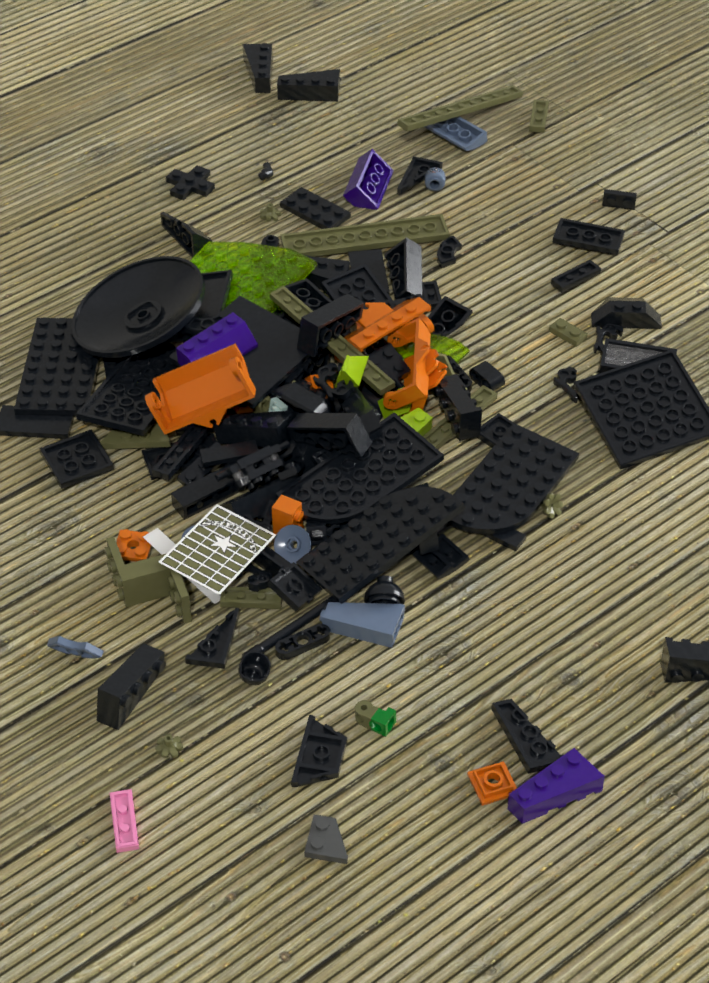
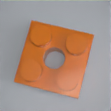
M128 529L119 531L116 543L123 560L137 562L148 559L152 545L143 536L149 532L130 531Z
M504 761L467 772L482 806L509 798V794L517 789ZM495 779L498 783L492 784L488 780Z

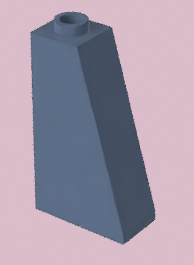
M328 602L326 609L321 611L320 621L330 628L331 633L393 648L404 620L405 605L345 602L340 604L339 602Z

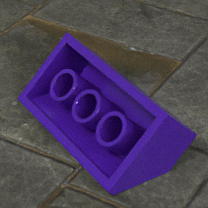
M373 149L369 150L359 157L343 196L354 207L377 210L394 170Z
M232 312L176 347L178 364L181 366L235 343L242 356L258 347V343L245 321Z

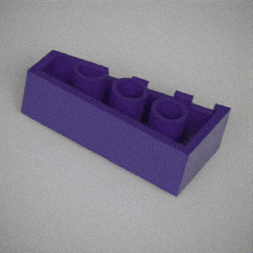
M573 748L511 792L508 798L507 809L522 824L548 814L549 810L563 808L567 803L576 799L580 801L585 799L586 795L602 792L605 776Z

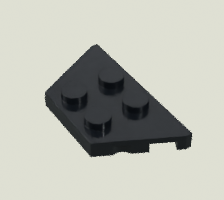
M313 715L308 717L293 772L291 787L294 788L339 777L347 745V737L340 732L334 731L327 724L322 725L316 721V717Z

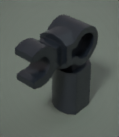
M267 500L260 517L261 521L258 519L253 520V517L249 514H243L242 517L271 532L272 506L275 501Z

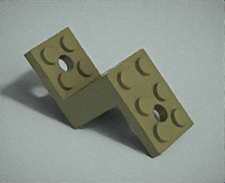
M106 538L107 547H104L106 557L109 559L106 561L109 572L113 573L112 580L114 586L119 588L117 589L119 600H123L126 607L170 596L171 601L176 602L175 611L177 616H181L184 624L192 622L189 594L181 574L158 563L166 554L124 564L115 538Z

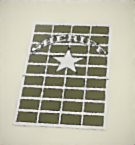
M216 504L158 563L220 595L269 544L276 534Z

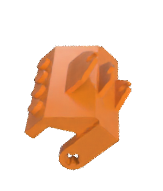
M420 297L405 300L394 308H390L384 302H366L365 307H368V309H363L362 318L356 322L357 330L344 338L360 352H363L366 347L417 318L422 320L431 334L434 332V325L423 314L426 311H431V306ZM334 355L336 361H338L339 363H343Z
M420 318L408 322L388 334L387 342L391 343L393 347H401L414 342L415 349L413 355L404 359V362L411 369L408 377L404 379V386L406 387L397 391L387 392L383 397V405L387 409L395 410L412 403L409 412L418 407L423 410L428 397V390L437 387L447 373L446 368L448 366L436 360L439 356L438 351L430 349L431 334Z
M235 343L153 378V384L160 394V400L155 392H151L145 395V401L164 435L192 423L213 428V424L210 423L213 419L216 420V425H219L223 415L227 413V409L254 398L256 388L250 379L245 360Z

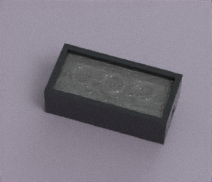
M606 338L599 374L672 350L673 348Z

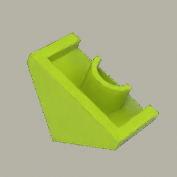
M347 355L334 387L337 388V383L342 380L345 381L346 385L351 380L354 387H359L369 356Z

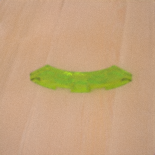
M436 334L430 335V349H436L439 354L451 356L456 363L470 352L466 346L452 338ZM410 342L401 347H395V350L405 359L414 354L415 343Z

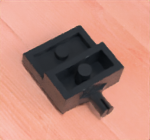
M391 343L366 355L369 356L368 359L395 381V386L398 389L405 387L401 380L408 377L411 369Z

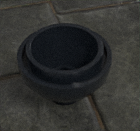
M383 575L377 577V582L367 589L364 602L404 604L405 597L401 588L393 583V578Z

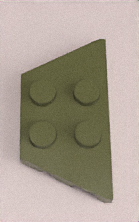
M157 421L144 436L113 429L100 442L104 449L171 447L168 435H164Z

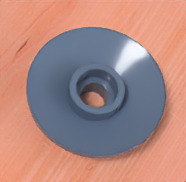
M288 525L277 533L274 540V549L276 553L291 564L293 562L297 564L296 561L310 552L311 539L308 532L301 526ZM295 541L297 542V548L293 547Z

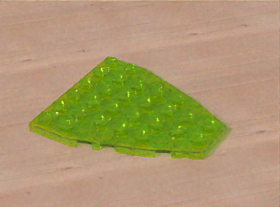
M208 242L190 260V262L198 267L201 273L232 270L233 278L225 308L237 297L242 296L271 313L279 306L270 299V293L282 286L305 279L317 266L315 260L292 249L246 242Z

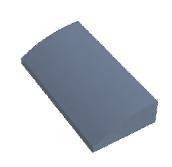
M454 117L447 121L425 126L426 129L465 151L476 149L487 142L486 131L461 117Z

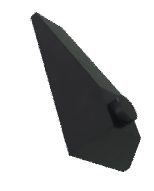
M444 296L428 316L434 325V332L430 335V348L460 328L473 311ZM410 342L404 345L403 349L414 354L415 343Z

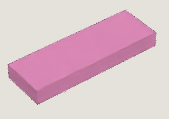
M132 789L110 792L116 852L138 850L139 843Z

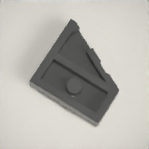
M313 815L304 857L342 864L348 863V855L336 818Z

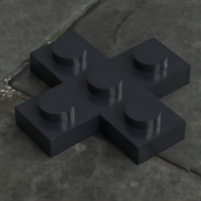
M198 165L189 173L174 169L166 176V182L175 185L170 190V196L183 201L192 192L207 197L215 189V183L206 180L210 176V170Z

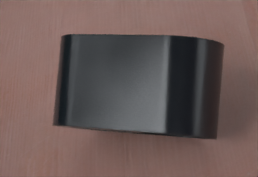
M487 361L469 370L471 379L480 387L484 385L494 391L505 384L503 374Z

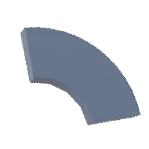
M61 636L49 638L47 643L48 647L69 655L81 656L82 658L96 659L101 658L103 650L88 642H76Z

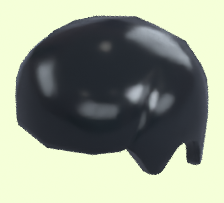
M251 651L242 656L239 664V677L249 685H260L269 676L271 662L261 652Z

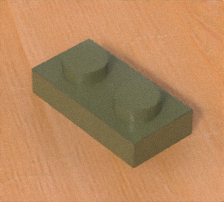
M559 318L549 326V332L575 347L587 339L588 333L562 318Z

